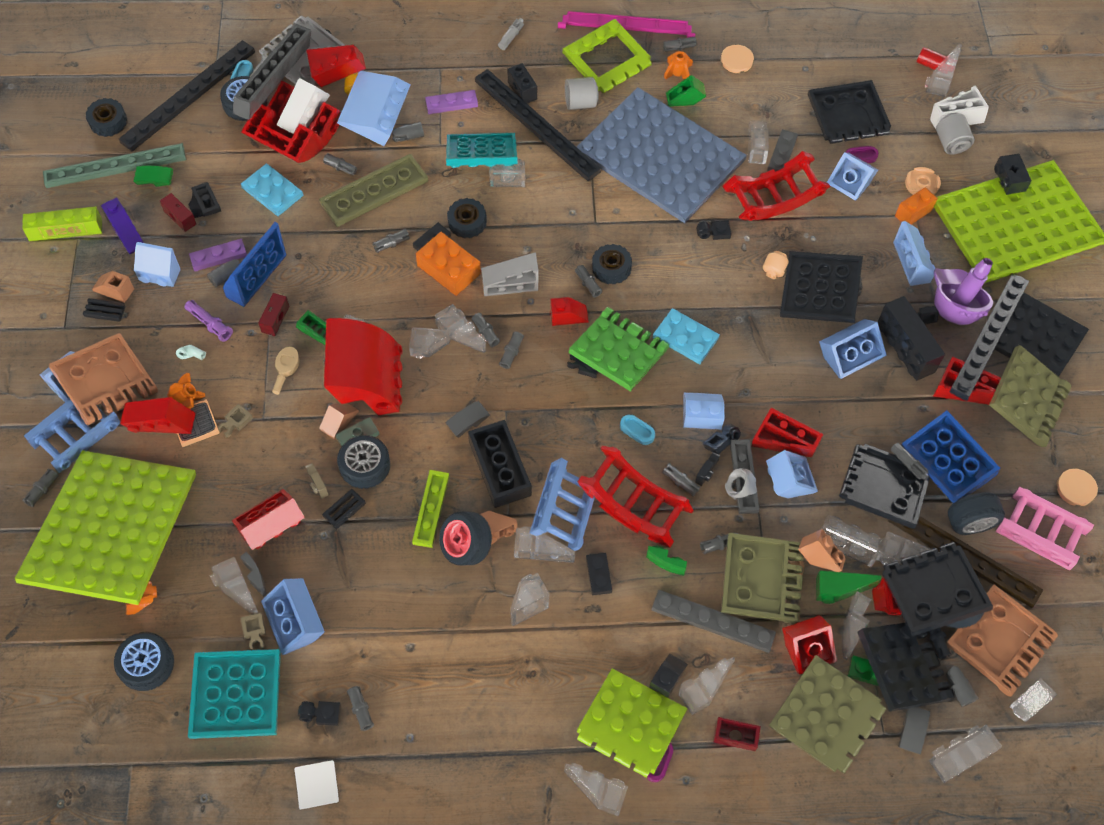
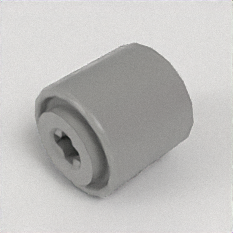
M593 77L565 80V100L568 110L596 107L599 95L598 86Z
M963 114L949 115L943 118L936 126L937 134L947 154L962 153L974 144L975 138Z

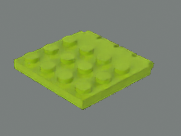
M612 668L577 729V733H579L577 740L591 747L593 742H596L595 750L609 758L613 752L616 753L615 761L630 768L632 763L636 764L633 771L647 778L649 773H655L688 708Z

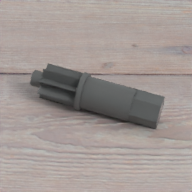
M899 443L892 446L891 452L919 480H927L929 478L928 470L919 460H916Z

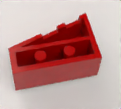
M354 44L306 50L311 77L320 87L366 69L363 54Z
M952 356L936 388L934 397L965 401L949 393L965 363L964 361ZM983 370L967 402L989 405L1001 377Z
M171 397L126 402L120 424L127 427L128 431L134 433L191 434L196 413Z
M770 408L753 438L751 447L778 452L786 450L812 458L822 440L823 434Z

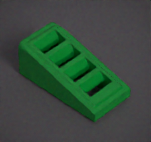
M307 310L297 321L296 328L325 345L326 338H323V335L326 333V322L310 310ZM320 328L324 329L320 334L317 333Z

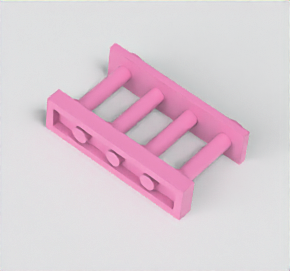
M1019 487L1012 496L1018 502L1010 519L1004 518L995 532L1071 570L1080 558V556L1073 552L1081 534L1086 536L1091 531L1094 524L1033 494L1028 489ZM1025 505L1036 510L1028 529L1017 524ZM1044 515L1055 520L1047 539L1036 534V530ZM1062 524L1074 530L1065 549L1055 544Z

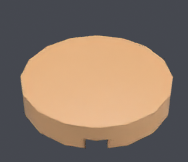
M742 45L728 46L721 55L722 66L729 72H746L753 65V53Z
M917 167L908 172L905 185L913 195L924 187L935 195L940 188L941 180L938 175L934 174L935 171L932 169Z
M1069 469L1063 472L1057 480L1058 494L1070 505L1086 506L1097 496V483L1084 470Z

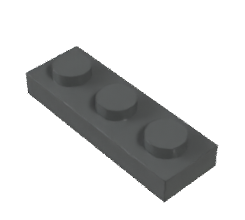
M782 129L767 171L774 169L776 172L784 168V164L791 157L798 137L797 133Z

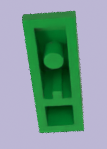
M820 570L816 576V601H822L824 604L839 602L876 587L881 581V576Z

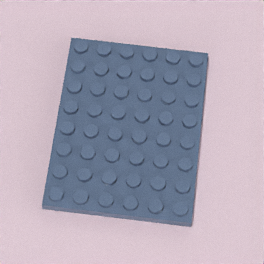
M639 87L577 146L580 151L602 170L683 223H686L746 160L747 156Z

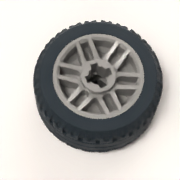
M359 435L347 440L342 445L338 453L337 464L342 478L349 485L359 489L375 487L381 481H384L390 470V457L387 447L381 440L370 435Z
M984 492L969 495L954 502L948 509V517L954 532L960 535H970L996 527L1005 518V512L997 495Z

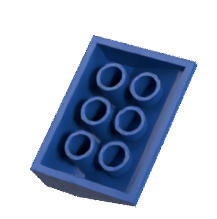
M273 223L225 282L223 290L226 298L245 307L286 257L287 254L278 223Z
M948 410L901 444L904 449L916 460H919L928 470L931 480L952 503L984 486L996 477L1000 470L995 461Z

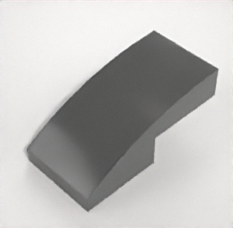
M476 401L456 413L445 423L455 436L459 438L472 426L477 427L490 414L480 401Z
M246 551L240 558L243 564L251 571L247 577L250 583L264 597L267 594L264 580L256 563Z
M918 707L907 709L903 723L904 728L898 745L899 748L921 755L930 711Z

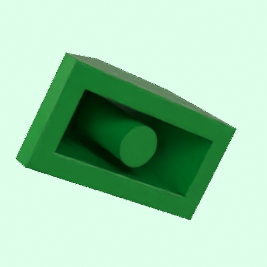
M690 75L666 92L668 106L695 105L706 97L704 83Z

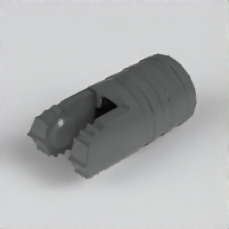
M421 122L393 129L392 140L401 142L424 137Z
M233 259L224 265L221 264L215 270L208 273L207 277L213 286L218 287L223 282H226L238 267L239 261Z
M952 666L948 673H946V676L961 707L978 700V696L975 694L969 680L961 672V669L957 666Z

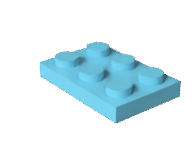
M267 163L241 183L242 189L276 216L281 215L304 196L303 191Z
M673 308L653 334V338L659 337L660 342L664 340L670 344L669 347L698 364L702 363L720 334Z

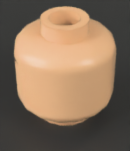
M774 251V253L767 255L763 264V270L766 272L767 277L776 279V277H783L789 263L787 255L780 251Z

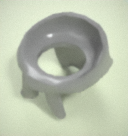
M735 469L729 475L725 489L734 500L757 493L756 478L748 469ZM739 477L744 478L745 483L742 490L739 492L733 491L735 488L734 480Z

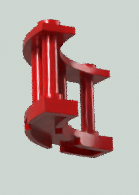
M802 151L786 162L784 168L776 172L773 169L760 174L758 178L734 175L722 187L725 192L736 194L745 211L739 215V218L753 221L771 218L792 211L814 198L822 196L831 186L829 183L817 180L810 168V163L815 158L812 154ZM801 170H804L813 185L803 193H801L793 179V175ZM783 180L787 181L795 197L783 201L775 187V184ZM769 189L777 204L765 206L757 190ZM748 192L751 194L757 206H750L744 193Z
M602 445L600 449L606 456V459L593 477L581 476L577 482L591 499L595 497L601 503L599 505L601 509L619 523L637 534L641 531L649 535V540L670 548L674 541L670 536L669 530L681 511L693 513L694 510L690 505V501L684 496L675 495L649 481L624 459L620 450L616 447ZM613 464L620 472L608 490L605 491L600 485V480L610 465ZM625 477H627L637 486L624 506H621L613 499V495ZM644 490L655 497V500L644 517L639 518L631 513L630 510ZM662 502L674 507L664 525L658 527L649 523Z

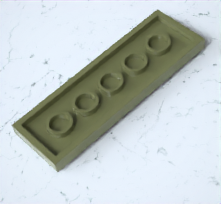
M409 154L320 198L319 201L336 227H339L429 180L413 156Z

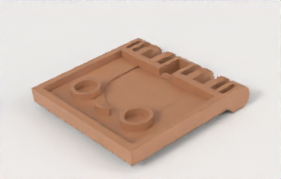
M120 333L49 364L50 370L79 411L86 425L94 423L95 418L97 420L102 419V414L97 408L99 404H102L105 412L110 415L113 412L112 407L117 412L124 409L125 403L129 402L128 399L130 402L137 401L136 395L131 390L135 387L143 399L147 398L148 394L151 396L158 392L155 383Z
M993 585L986 593L993 605V610L985 612L976 624L967 628H958L947 641V645L996 684L1000 691L1011 697L1021 685V681L1009 670L1012 669L1015 674L1025 679L1029 674L1028 672H1031L1039 662V658H1042L1044 655V651L1032 641L1035 639L1036 643L1048 649L1051 643L1056 640L1058 634L1004 591Z

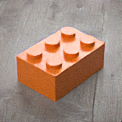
M442 232L438 233L416 252L417 266L455 296L481 274L480 261Z

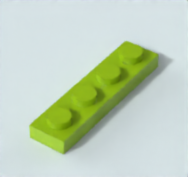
M429 471L412 540L413 545L433 548L448 485L449 473Z

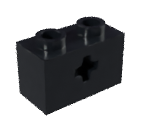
M521 63L507 68L508 84L514 93L526 103L537 100L538 86L524 64Z
M1020 154L1000 156L994 166V171L998 175L1000 185L1004 188L1006 195L1027 191L1032 180Z

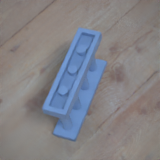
M69 399L25 434L24 437L34 449L41 445L54 458L50 463L60 473L79 457L82 450L87 451L110 431L115 430L120 424V420L114 411L107 416L97 406L102 414V419L94 428H91L78 415L79 411L71 399ZM71 420L86 433L77 441L63 428ZM55 433L70 445L61 454L47 441Z
M560 458L550 465L530 534L538 536L549 532L569 542L566 552L571 553L579 550L584 543L583 536L595 497L591 499L584 491L582 499L561 489L562 479L580 488L581 486L577 482L579 478L567 472L566 466L568 461ZM557 496L578 506L577 516L556 507ZM554 514L574 524L572 533L569 534L551 525V515Z

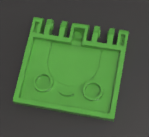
M607 307L601 316L569 348V353L631 392L663 356L670 344L664 340L660 342V338L656 337L649 346L646 344L651 335L649 331L642 335L644 328L634 322L628 326L630 320L627 318L618 327L615 323L619 320L620 314L618 312L614 314V310Z

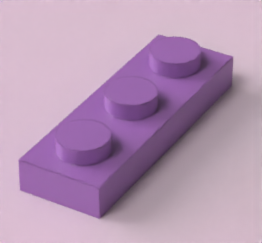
M475 90L425 97L428 114L478 107Z
M241 238L189 253L194 271L229 262L233 259L244 258L247 256Z

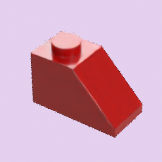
M570 297L550 298L552 326L589 323L587 306Z

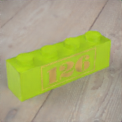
M96 206L23 214L22 229L29 241L102 234V218Z

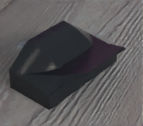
M208 182L191 188L192 198L188 205L194 218L221 212V208Z

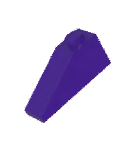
M116 197L102 204L101 208L130 255L135 252L137 242H144Z

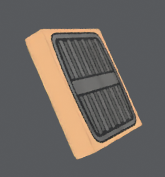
M207 399L195 403L194 407L190 409L196 413L191 434L177 433L182 447L220 433Z

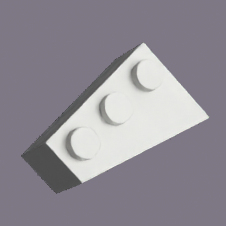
M299 78L277 126L292 134L295 133L299 124L308 128L320 111L322 103L326 102L330 95Z
M973 86L971 90L967 92L962 91L954 98L948 97L935 103L930 120L936 129L937 124L943 118L953 114H963L969 125L984 123L989 106L977 87Z

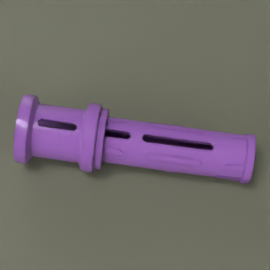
M194 300L186 302L184 308L204 323L208 331L216 334L220 341L225 342L231 337L233 329L225 326L220 318L211 316Z

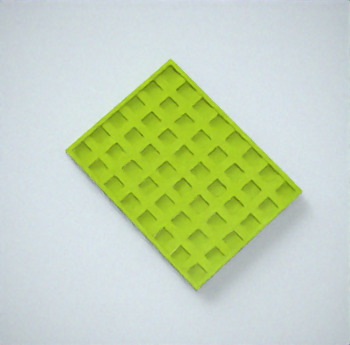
M1054 160L1026 168L1032 180L1026 192L1006 195L998 177L937 197L934 208L970 266L975 268L984 258H989L993 262L985 283L1104 244L1103 230Z
M82 450L15 577L16 583L139 605L196 477V471Z

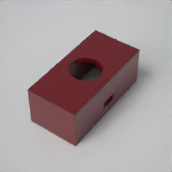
M172 193L160 200L163 211L184 232H187L196 225L193 213Z
M276 293L272 294L258 322L262 333L276 336L290 307L286 296Z
M718 717L713 742L756 751L761 726ZM733 730L739 731L742 735L741 741L730 739V732Z

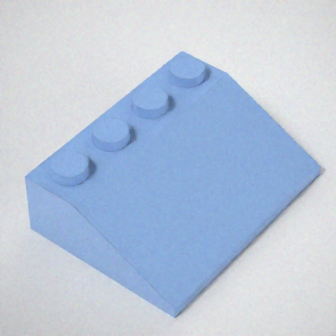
M366 71L358 72L337 124L385 146L411 84L394 76Z

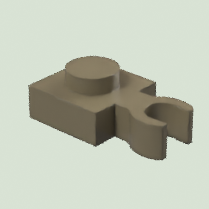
M237 404L225 416L227 422L220 424L218 430L221 433L224 429H228L224 433L225 437L228 438L235 428L240 431L253 419V416L241 405Z
M313 463L305 466L312 480L310 486L314 494L318 493L321 499L329 496L326 486Z
M262 613L241 617L245 640L251 638L249 642L250 649L254 650V644L260 643L263 650L264 642L260 636L266 635Z

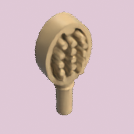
M294 347L282 349L276 357L275 367L279 375L272 390L274 394H280L286 377L294 374L299 366V355Z

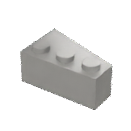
M536 252L481 268L484 296L538 291L539 270Z

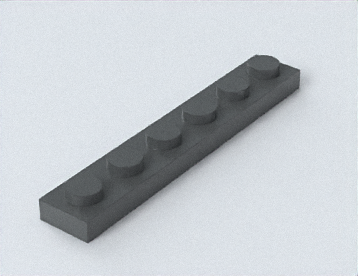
M658 590L651 610L770 653L776 632L661 590Z

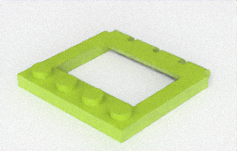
M616 19L611 20L562 49V53L584 77H593L595 79L598 91L602 93L609 91L614 86L626 81L627 78H631L639 73L640 70L643 71L652 65L650 61L651 56ZM617 36L635 56L598 77L582 60L581 54L589 53L594 50L595 46L602 45L607 42V39Z

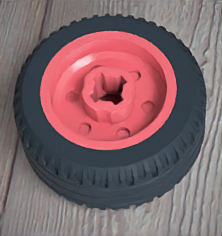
M456 512L448 516L443 522L439 542L443 555L449 562L459 566L475 565L482 562L488 555L492 543V534L487 520L482 515L475 512Z

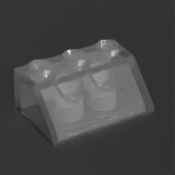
M827 515L821 529L832 538L835 546L845 556L872 567L881 553L884 539L875 533L861 530L857 525L843 522L839 517Z

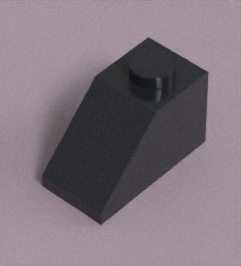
M669 654L653 677L649 688L669 698L688 664Z

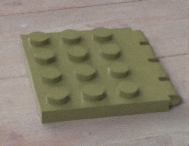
M815 655L769 727L833 772H836L838 769L845 774L853 762L852 759L846 756L847 753L853 757L857 756L864 745V742L858 736L860 735L865 739L869 737L876 726L874 722L869 720L870 717L879 721L886 711V707L880 704L882 699Z

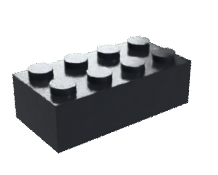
M905 296L886 303L878 319V326L880 331L886 336L889 345L893 346L898 358L904 362L909 374L916 381L934 374L945 356L944 351Z
M501 420L468 431L469 444L494 508L532 496V485L506 421Z

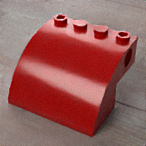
M281 81L268 106L262 104L250 120H247L241 133L297 163H302L316 156L328 144L339 127L337 122L341 112L337 108L323 102L320 111L308 128L299 124L295 133L292 134L277 126L295 88Z
M345 318L326 319L324 387L341 404L363 400L378 416L400 412V405L402 404V397L400 395V388H402L400 371L403 369L400 361V355L403 353L402 346L389 333L373 324Z

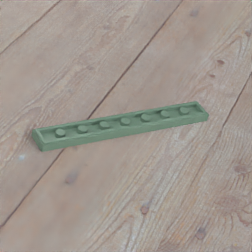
M181 143L43 171L44 185L46 188L135 171L137 166H160L185 161L184 146Z

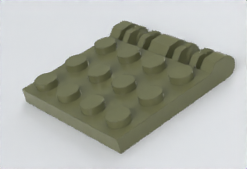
M1019 345L1014 348L989 405L1038 446L1046 447L1052 435L1049 429L1055 427V423L1058 421L1064 406V402L1061 400L1067 399L1072 385L1068 381L1060 379L1025 348Z
M728 533L721 613L778 620L791 624L800 622V614L796 613L800 611V605L785 603V598L790 600L801 599V594L793 591L802 590L803 576L794 573H802L803 567L788 564V560H804V556L798 550L801 542Z

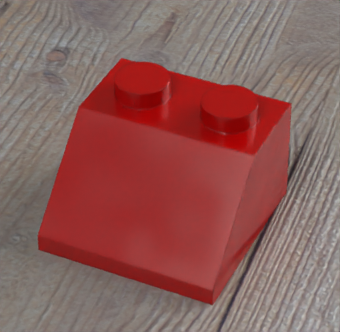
M820 615L782 628L785 646L799 675L805 672L815 655L828 664L837 662L831 625Z

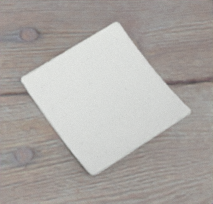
M333 760L295 767L300 810L339 802Z

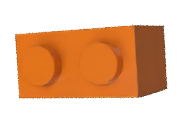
M924 187L899 204L895 217L901 223L906 221L912 225L933 210L938 198Z

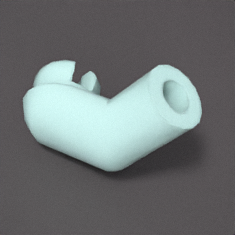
M187 345L177 349L176 356L180 359L196 357L203 360L206 352L193 345Z

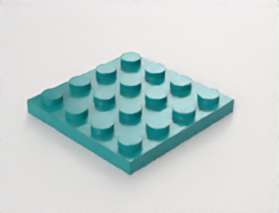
M515 133L447 134L446 166L457 168L461 165H468L469 167L486 165L493 167L500 164L504 166L518 164Z
M280 649L194 653L188 738L277 735Z

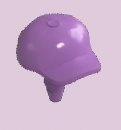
M989 258L981 260L969 273L961 269L936 268L933 274L937 284L934 305L941 317L957 325H968L988 315L992 308L993 300L988 292L981 287L988 279L987 275L993 264Z

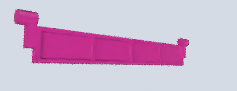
M568 11L567 15H563L562 22H558L559 29H566V25L599 28L616 19L625 30L687 35V38L695 37V33H691L692 26L688 25V21Z

